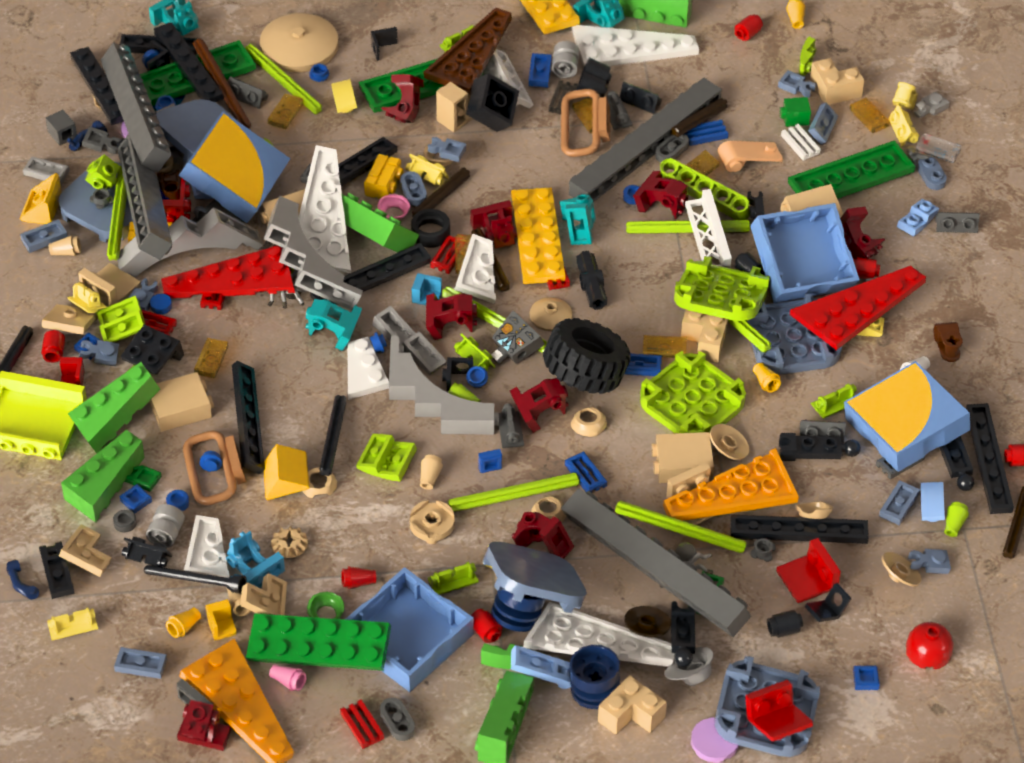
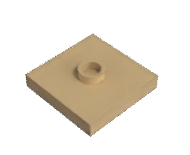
M56 304L43 318L42 327L83 335L98 316L97 313H87L78 307Z

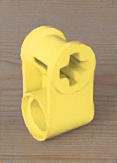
M899 82L893 99V105L897 106L900 104L902 108L913 110L918 96L916 87Z

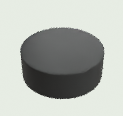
M120 510L113 517L114 527L119 532H130L136 527V516L130 510Z

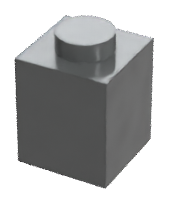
M64 110L45 117L48 133L59 146L67 143L68 138L73 140L76 137V125Z

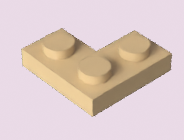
M80 524L61 549L59 555L99 577L106 570L112 557L94 549L101 534Z
M268 573L263 577L262 589L246 583L242 586L240 606L257 614L284 615L287 582Z

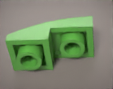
M484 643L481 649V664L495 668L511 669V650L515 645L510 643L507 650H504L499 646Z

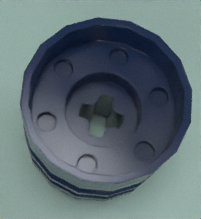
M504 590L497 591L491 609L493 618L506 629L517 632L531 631L541 615L546 599L524 594L522 602L513 600V593Z
M589 645L580 648L571 657L569 668L573 699L585 708L599 709V705L620 685V661L617 654L610 648L602 645Z

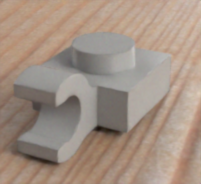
M934 92L922 98L916 104L919 109L914 114L919 118L924 117L928 113L936 115L948 109L950 102L938 92Z

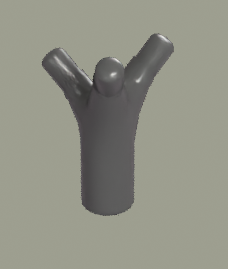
M913 147L907 149V153L911 157L915 168H917L918 159L930 158L929 155L918 153Z

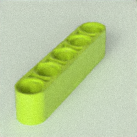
M667 158L661 162L660 171L663 178L676 179L682 182L687 178L692 179L689 182H684V184L688 185V195L695 199L702 198L701 189L709 188L718 211L735 220H745L749 217V201L745 196L674 159ZM669 169L674 170V171L671 172V173H667V172H666V171L669 170ZM720 197H726V198H727V199L724 200V201L718 200ZM739 206L745 207V208L742 209V210H737V209H736V208L739 207Z

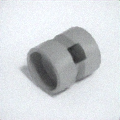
M561 41L555 45L552 72L557 77L567 79L577 73L579 48L575 43Z
M162 504L158 506L153 516V522L150 523L146 532L147 539L153 544L154 542L167 546V548L173 546L178 531L185 520L183 512L173 505Z

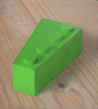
M619 0L624 16L684 28L687 27L692 13V0Z
M349 192L347 196L341 193L345 224L395 252L403 251L415 245L419 234L402 226L400 220L392 216L390 218L386 217L387 213L378 208L373 210V205L363 200L361 203L358 202L359 197Z
M140 362L68 414L90 446L98 453L109 440L112 441L117 436L116 432L124 424L127 425L132 420V415L138 409L141 410L157 394L160 388Z
M125 430L61 482L64 500L96 523L100 518L102 510L107 509L110 505L111 498L122 489L127 475H131L134 471L133 467L139 466L145 458L142 440L128 430Z
M506 670L503 679H499L496 695L491 700L488 713L476 740L475 750L478 751V761L484 763H508L534 691V677Z

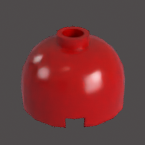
M923 622L915 626L908 635L906 643L907 657L913 664L923 669H926V666L934 667L933 670L942 668L947 665L952 657L954 647L952 635L939 623Z

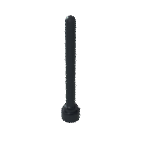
M151 565L144 567V572L149 575L224 586L232 593L242 594V586L247 583L246 576L238 574L227 578Z

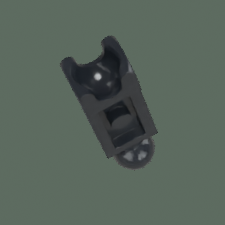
M781 433L779 436L780 458L782 461H796V459H841L842 452L847 456L854 457L861 451L859 442L851 439L846 441L845 444H841V437L796 436V433Z
M959 436L939 448L950 477H958V488L962 491H969L975 484L974 478L971 476L974 469L962 438Z
M673 601L671 603V653H675L674 660L677 665L686 667L693 660L692 654H695V610L690 606L686 609L679 608L678 603Z

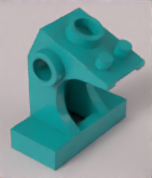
M162 0L149 7L150 22L154 26L162 22L165 24L172 22L182 36L199 28L197 23L198 17L193 11L190 1L186 3L185 0Z
M580 0L573 5L574 11L580 18V23L588 19L601 27L611 28L625 19L619 0Z
M580 194L575 198L560 201L562 220H567L571 245L592 244V228L596 216L591 196ZM573 220L580 221V224L574 227Z
M314 299L312 306L308 307L306 311V319H308L306 328L309 329V335L311 336L315 329L327 328L333 331L338 338L335 348L343 351L351 338L362 308L354 305L351 312L331 303L329 300ZM327 315H331V316H333V317H336V318L339 319V320L337 321V320H335V319H333V318H331V317H329V316H327Z

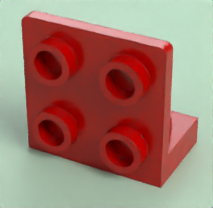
M181 178L180 200H162L167 222H172V224L181 215L190 219V214H187V212H191V199H187V197H190V185H186V181Z
M819 538L810 541L806 556L776 568V572L797 603L829 592L835 583L839 584L841 574L840 569Z
M788 680L745 695L747 720L771 741L781 740L786 736L813 727V721L793 704L792 683Z

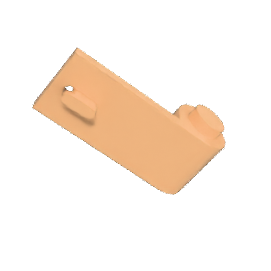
M726 141L718 147V154L728 172L740 171L746 161L782 162L783 160L775 142Z

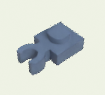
M787 70L779 80L778 88L795 95L799 91L804 97L810 98L811 91L816 89V84L810 81L805 82L804 76Z
M432 137V144H428V152L433 154L440 153L441 158L459 162L466 151V143L448 138L443 142L438 137Z
M144 278L141 282L142 288H134L129 298L136 295L141 309L148 311L150 299L157 292L158 284L155 281L153 285L148 286V281Z
M88 340L81 342V347L87 348L88 351L81 350L79 357H83V359L95 357L94 363L116 366L119 343L97 340V344L93 345Z
M925 549L923 554L917 550H912L908 555V559L916 560L912 561L910 568L913 570L925 567L926 573L948 574L951 570L947 550Z

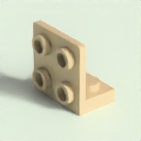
M112 263L107 264L97 274L86 268L78 272L80 282L87 289L89 288L100 295V302L108 307L123 301L133 292L134 288H138L141 285L139 280L120 270Z
M705 462L668 479L667 498L684 490L690 491L695 489L699 483L704 481L706 483L710 482L711 467ZM714 516L685 521L697 525Z

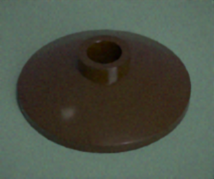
M650 606L631 608L624 617L626 627L633 633L644 637L662 636L671 627L669 616L662 610Z

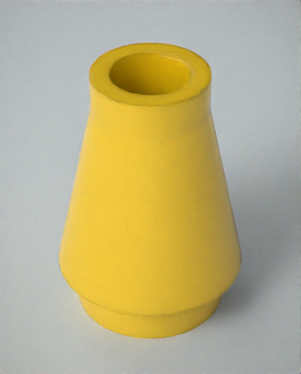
M790 0L786 10L792 22V27L795 29L802 28L804 26L805 4L802 0Z
M758 363L753 367V372L762 390L772 393L779 389L781 381L777 373L766 367L763 363Z
M193 607L190 610L171 616L169 621L166 622V628L171 636L175 638L183 637L201 619V614L197 608Z

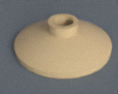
M558 298L540 299L530 309L532 323L546 331H552L560 321L568 318L572 319L571 307L565 301Z
M716 424L710 430V439L713 445L726 457L742 460L748 455V442L735 428L726 424Z
M885 552L883 554V565L893 581L913 587L921 583L920 573L918 570L910 568L911 563L907 559L894 552Z

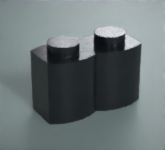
M589 57L582 70L576 90L593 89L600 95V98L604 97L608 89L605 85L609 84L612 77L610 73L611 67Z

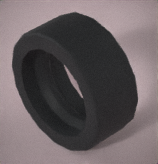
M424 209L417 212L411 220V230L419 234L416 243H421L427 248L441 246L447 236L450 235V219L447 214L437 209ZM430 223L438 224L442 227L440 231L435 233L423 232L419 228Z

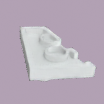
M472 234L454 290L494 304L496 293L494 292L495 276L493 275L494 257L492 240Z
M364 337L348 342V400L389 389L388 378L369 338Z
M196 515L184 571L229 578L230 574L227 568L219 519Z

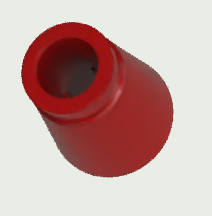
M348 566L342 569L341 572L342 586L352 589L375 584L376 571Z

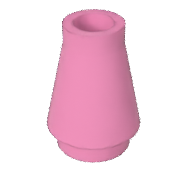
M274 664L270 669V677L291 691H299L305 685L306 673L300 668Z

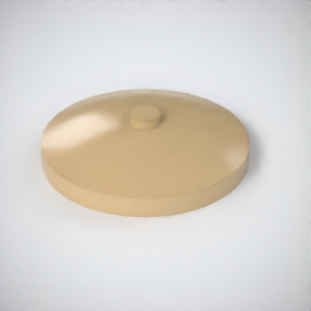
M307 13L288 14L273 20L263 29L260 36V50L284 71L307 72L311 70L313 65H326L334 58L338 50V34L334 26L322 17Z

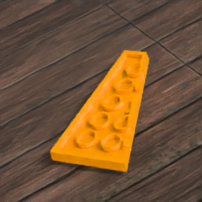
M776 448L769 451V454L763 457L759 455L746 465L740 464L715 476L714 480L706 483L704 481L699 483L695 489L690 491L684 490L665 499L663 508L667 516L685 521L798 503L799 496Z
M235 638L180 671V677L215 705L217 710L220 711V716L268 763H285L293 758L294 751Z

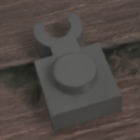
M89 126L82 141V146L98 152H102L104 148L109 153L116 154L117 147L112 145L117 146V142L120 139L117 137L108 138V132Z

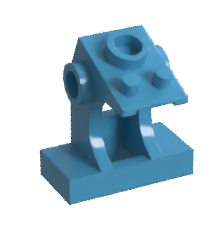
M243 531L239 534L240 537H233L230 540V547L226 553L227 562L232 568L236 567L246 576L247 583L260 588L262 587L265 575L270 573L277 577L285 571L284 557L277 552L269 558H264L259 553L260 547L258 543L252 540L251 531L246 534ZM253 560L257 566L250 568L246 564Z

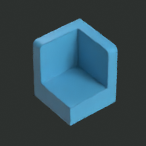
M417 273L412 286V303L426 305V295L435 293L439 300L442 294V278Z

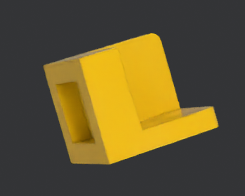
M228 599L205 605L207 620L214 641L237 634Z

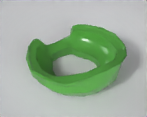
M320 592L313 595L309 600L307 614L309 617L320 618L317 615L318 610L323 606H330L336 613L333 619H339L344 612V601L341 596L335 593Z

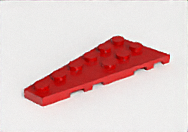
M274 246L161 278L164 294L168 295L171 299L191 298L195 294L212 297L213 294L222 293L223 296L255 295L261 291H268L269 294H277V291L287 290L288 293L296 292L290 267L279 262L283 249L280 246Z
M910 265L790 309V316L835 350H838L926 283V276Z

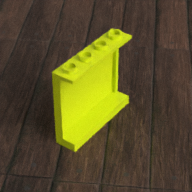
M1 371L0 449L62 460L76 427L68 413L87 400L85 386Z

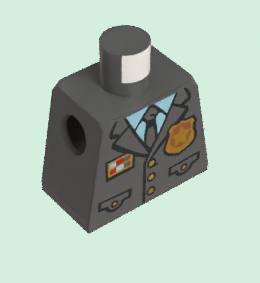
M513 310L492 337L498 348L491 355L497 364H500L506 357H509L517 364L545 344L541 336Z

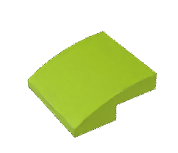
M136 295L96 312L103 340L114 343L134 335L145 324L141 306Z
M373 433L356 467L370 475L401 482L417 447L415 443L395 441L393 435Z

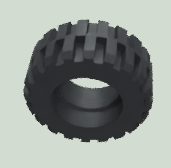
M568 318L560 321L553 328L543 352V359L546 368H549V372L557 376L559 381L567 383L570 387L578 388L582 392L588 391L592 394L596 392L604 394L615 390L620 385L630 363L631 354L627 343L621 340V337L617 333H613L608 327L605 328L601 324L590 322L587 319L573 318L571 320Z

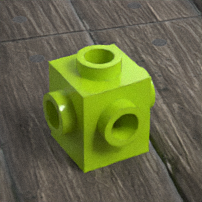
M104 154L88 166V174L85 181L96 189L111 188L117 181L116 175L120 166Z

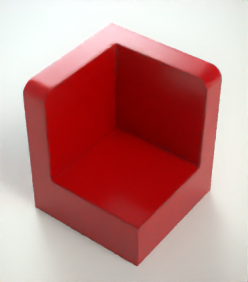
M61 357V382L83 386L85 374L83 357Z

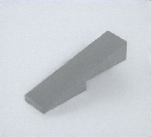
M391 306L374 316L372 326L390 341L391 336H400V345H404V353H411L414 362L429 375L446 365L447 361L421 332L415 333Z

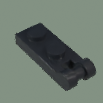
M62 541L56 542L55 545L46 547V545L39 546L52 599L75 594L67 560L59 556L63 548Z

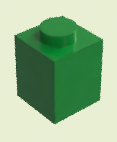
M808 97L784 98L783 107H780V118L784 119L785 127H792L797 124L808 126L811 116Z

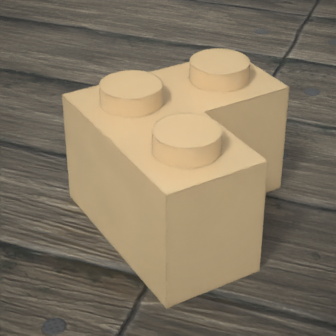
M831 58L812 62L810 80L816 84V91L823 103L827 102L830 105L862 97L864 78L857 67L838 71Z
M449 82L436 92L437 121L456 132L473 119L466 115L470 95L452 82Z
M686 310L682 320L681 339L698 342V351L706 354V360L718 363L727 335L729 319Z
M629 675L599 705L598 722L616 735L631 720L651 733L665 719L667 701Z

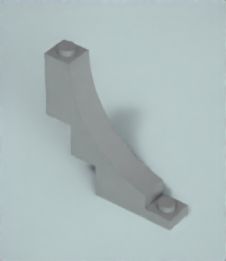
M279 196L272 210L264 240L283 247L279 262L298 270L295 286L352 310L362 296L363 290L344 283L345 275L332 267L315 251L301 229L298 218L299 204Z
M213 207L197 223L181 215L169 227L172 248L162 259L184 251L200 248L236 249L242 243L245 246L258 250L263 246L258 230ZM135 236L120 250L117 261L120 270L137 277L145 269L160 260L138 249Z
M391 336L389 400H415V417H441V434L494 435V426H499V412H494V403L466 400L440 389L423 375L414 362L411 353H404V345H400V336Z

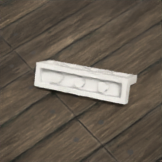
M496 49L484 70V74L490 73L519 90L517 105L520 104L531 108L534 104L507 54Z
M711 189L702 190V198L685 201L701 260H704L705 253H707V256H712L719 260L720 264L717 266L730 268L732 257ZM702 205L704 211L699 215L692 211V207ZM700 221L709 226L706 232L698 229L697 226ZM705 239L714 243L711 250L703 246L702 243Z

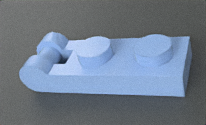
M518 645L512 648L511 670L558 684V687L561 689L571 687V678L569 676L570 662Z

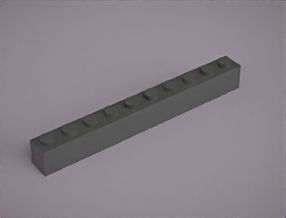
M113 42L102 57L101 63L141 166L159 173L172 155L169 144L165 139L164 132L161 129L160 122L144 87L130 48L124 44L119 45Z
M705 78L695 82L691 88L682 92L678 98L668 103L665 108L655 113L645 123L640 124L635 131L627 134L622 141L614 144L609 151L601 154L596 161L587 165L579 174L574 175L569 181V195L575 198L580 194H587L591 196L593 202L655 155L656 147L672 134L671 128L720 99L722 89Z
M128 134L118 147V153L138 249L161 260L164 255L170 252L172 240L156 172L141 166Z
M578 488L561 507L570 521L730 636L734 637L751 618L745 601L739 597L735 599L730 596V591L724 586L720 585L718 587L713 584V579L707 574L702 573L701 575L696 572L697 569L689 561L682 562L679 555L672 549L665 550L659 540L655 537H652V539L647 537V533L641 527L630 525V521L624 515L619 514L617 516L607 503H599L597 497L590 491L585 493Z

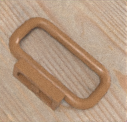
M593 89L574 90L567 93L561 102V149L569 157L593 154L600 147L601 139L602 142L611 141L610 106L607 97L600 98V95ZM591 97L593 100V142L586 148L571 149L569 148V103L575 98Z
M212 430L196 434L185 441L183 454L193 497L197 503L207 506L226 501L235 494L237 484L246 483L239 450L233 435L224 437L219 431ZM215 439L222 458L228 488L224 492L206 497L201 492L192 447L197 443Z

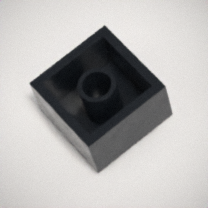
M487 73L473 81L466 115L499 132L513 123L519 90Z

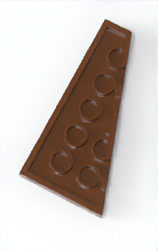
M494 8L423 72L424 78L444 86L452 82L471 95L473 81L483 74L512 20L511 12Z

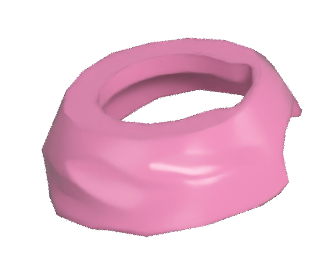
M389 194L379 200L377 208L386 213L389 208L397 207L401 209L403 215L394 218L402 220L409 212L410 203L404 196Z

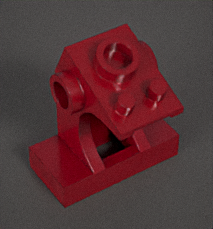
M391 74V83L397 85L401 90V101L394 107H381V109L386 111L385 115L393 118L396 115L394 119L402 123H406L407 120L414 122L419 112L420 88H424V80L411 74Z
M653 171L633 197L639 212L646 213L655 201H661L663 206L671 209L674 219H677L679 215H683L686 208L685 201H688L689 195H687L688 185L680 180L663 178L660 171Z
M510 200L470 210V225L472 229L483 228L486 239L493 241L495 249L515 244L514 238L517 237L515 226L512 225V204ZM497 212V215L488 217L489 214Z
M866 206L848 208L840 218L844 229L845 242L854 259H857V257L870 259L873 255L876 256L879 253L877 250L883 248L881 244L885 241V238L871 239L869 235L863 234L861 231V222L868 215Z
M435 293L426 295V328L434 340L442 338L444 325L452 321H456V323L461 325L465 324L470 332H473V326H477V320H473V318H477V304H472V295L461 293L439 300Z
M557 378L545 379L524 393H521L518 387L510 390L523 419L533 433L541 429L537 422L541 412L548 408L553 410L560 409L564 415L566 414V407H569L566 398H568L565 385H561ZM546 395L544 398L535 402V399H537L538 397Z
M524 512L521 521L517 524L516 532L512 533V538L516 545L528 547L534 541H544L551 554L563 559L575 547L560 519L554 516L549 519L538 512Z
M190 700V703H187L184 707V719L177 733L178 741L224 751L231 734V726L219 724L220 711L217 710L215 705Z

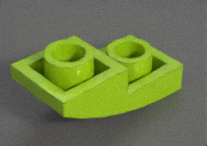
M812 37L806 39L801 50L799 75L804 77L807 73H811L813 57L817 50L815 48L816 39Z

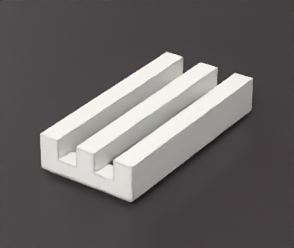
M799 124L795 125V128L789 127L788 131L785 129L781 131V136L802 160L820 154V147Z

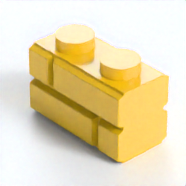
M379 154L364 182V194L372 198L377 197V199L394 194L397 188V180H400L404 173V169L401 168V160Z

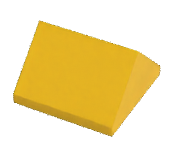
M57 173L31 189L20 220L40 224L53 222L59 206V196L62 193L60 178Z
M276 444L264 461L265 497L267 500L310 489L306 451Z

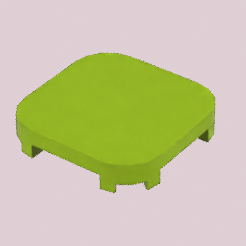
M704 256L703 261H693L692 259L687 261L686 270L680 281H676L674 302L678 306L689 311L735 321L750 320L758 314L767 296L769 276L761 274V268L753 266L749 273L711 264L712 257Z
M683 351L675 354V360L651 380L645 378L641 385L640 404L646 413L675 434L709 432L710 434V430L714 425L726 424L740 413L745 404L746 392L744 382L740 378L736 380L730 378L706 360L705 353L698 351V354H683Z

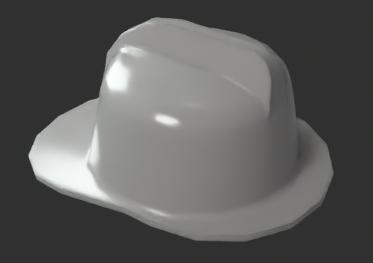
M707 647L695 648L691 664L681 667L674 662L665 670L666 678L683 680L689 686H695L705 681L712 672L711 661L714 655L712 650Z

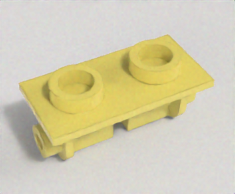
M898 104L891 113L889 121L901 146H904L906 141L916 143L919 134L912 127L913 123L909 113L902 110L900 104Z
M409 155L412 162L407 163L405 170L408 172H416L420 177L425 172L424 181L435 186L443 184V177L449 179L445 171L446 168L439 163L432 164L421 155Z
M81 282L73 285V296L68 297V300L87 313H96L99 309L106 308V305L100 302V295L89 288L87 289Z
M87 607L85 610L73 612V615L52 616L50 620H47L52 641L98 629L94 609Z

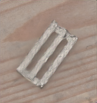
M559 80L549 105V112L561 114L563 97L568 91L576 90L578 84L574 83V86H571V82L563 84V81ZM561 90H563V93H562V95H561V98H560V100H559V103H558V105H557V108H555V105H556L557 100H558V98H559L560 92H561ZM572 99L569 103V111L571 109L574 99Z

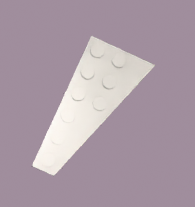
M585 25L572 26V33L575 43L579 48V56L583 68L589 57L608 66L699 54V47L694 35Z
M316 145L298 217L299 223L308 242L327 263L338 271L351 273L336 149Z
M552 602L548 603L523 644V647L527 649L574 654L585 646L602 645L615 652L620 661L667 667L675 662V653H671V643L655 637L637 635L628 628L573 610L572 613L564 612L561 605Z

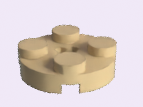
M429 500L420 502L411 510L410 529L416 537L425 540L428 544H435L438 540L448 537L455 528L454 512L448 504L436 500V503H429ZM427 519L437 520L435 523H429Z

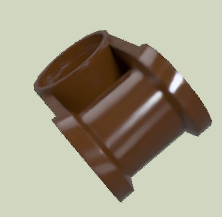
M179 170L164 174L159 172L163 200H180L181 179L178 176L180 174Z
M958 323L934 324V339L942 359L948 362L959 360V348L963 344V339Z

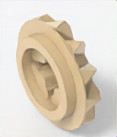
M289 526L288 529L280 528L278 533H274L271 546L275 553L279 552L284 558H294L304 553L307 549L308 539L306 533L301 532L300 528L293 529ZM289 537L292 538L290 547H288L286 542Z

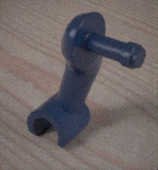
M101 121L93 122L91 127L107 132V128ZM88 128L79 132L73 140L71 138L67 139V142L70 143L69 149L71 151H76L80 148Z
M18 560L9 561L6 569L13 588L28 599L38 598V588L26 585L19 579L17 572H20L21 568Z

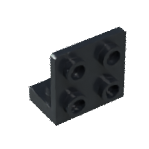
M144 324L122 353L121 358L133 365L141 362L148 372L158 375L169 359L174 358L180 361L184 356L180 340Z

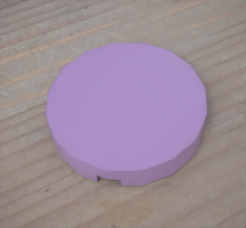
M713 717L703 719L692 730L691 746L699 758L715 763L723 762L724 759L733 757L738 750L737 744L724 740L718 734L715 728V718Z

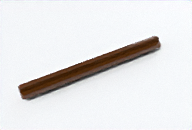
M198 38L193 42V46L210 76L222 91L224 101L232 115L248 129L251 128L248 117L206 43L201 38Z

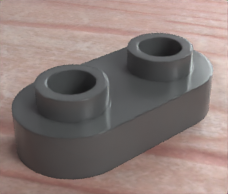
M671 134L656 147V159L659 162L667 158L675 160L688 149V137L685 134L680 137Z
M397 698L385 699L380 705V715L390 733L399 741L411 739L415 734V723L406 707Z

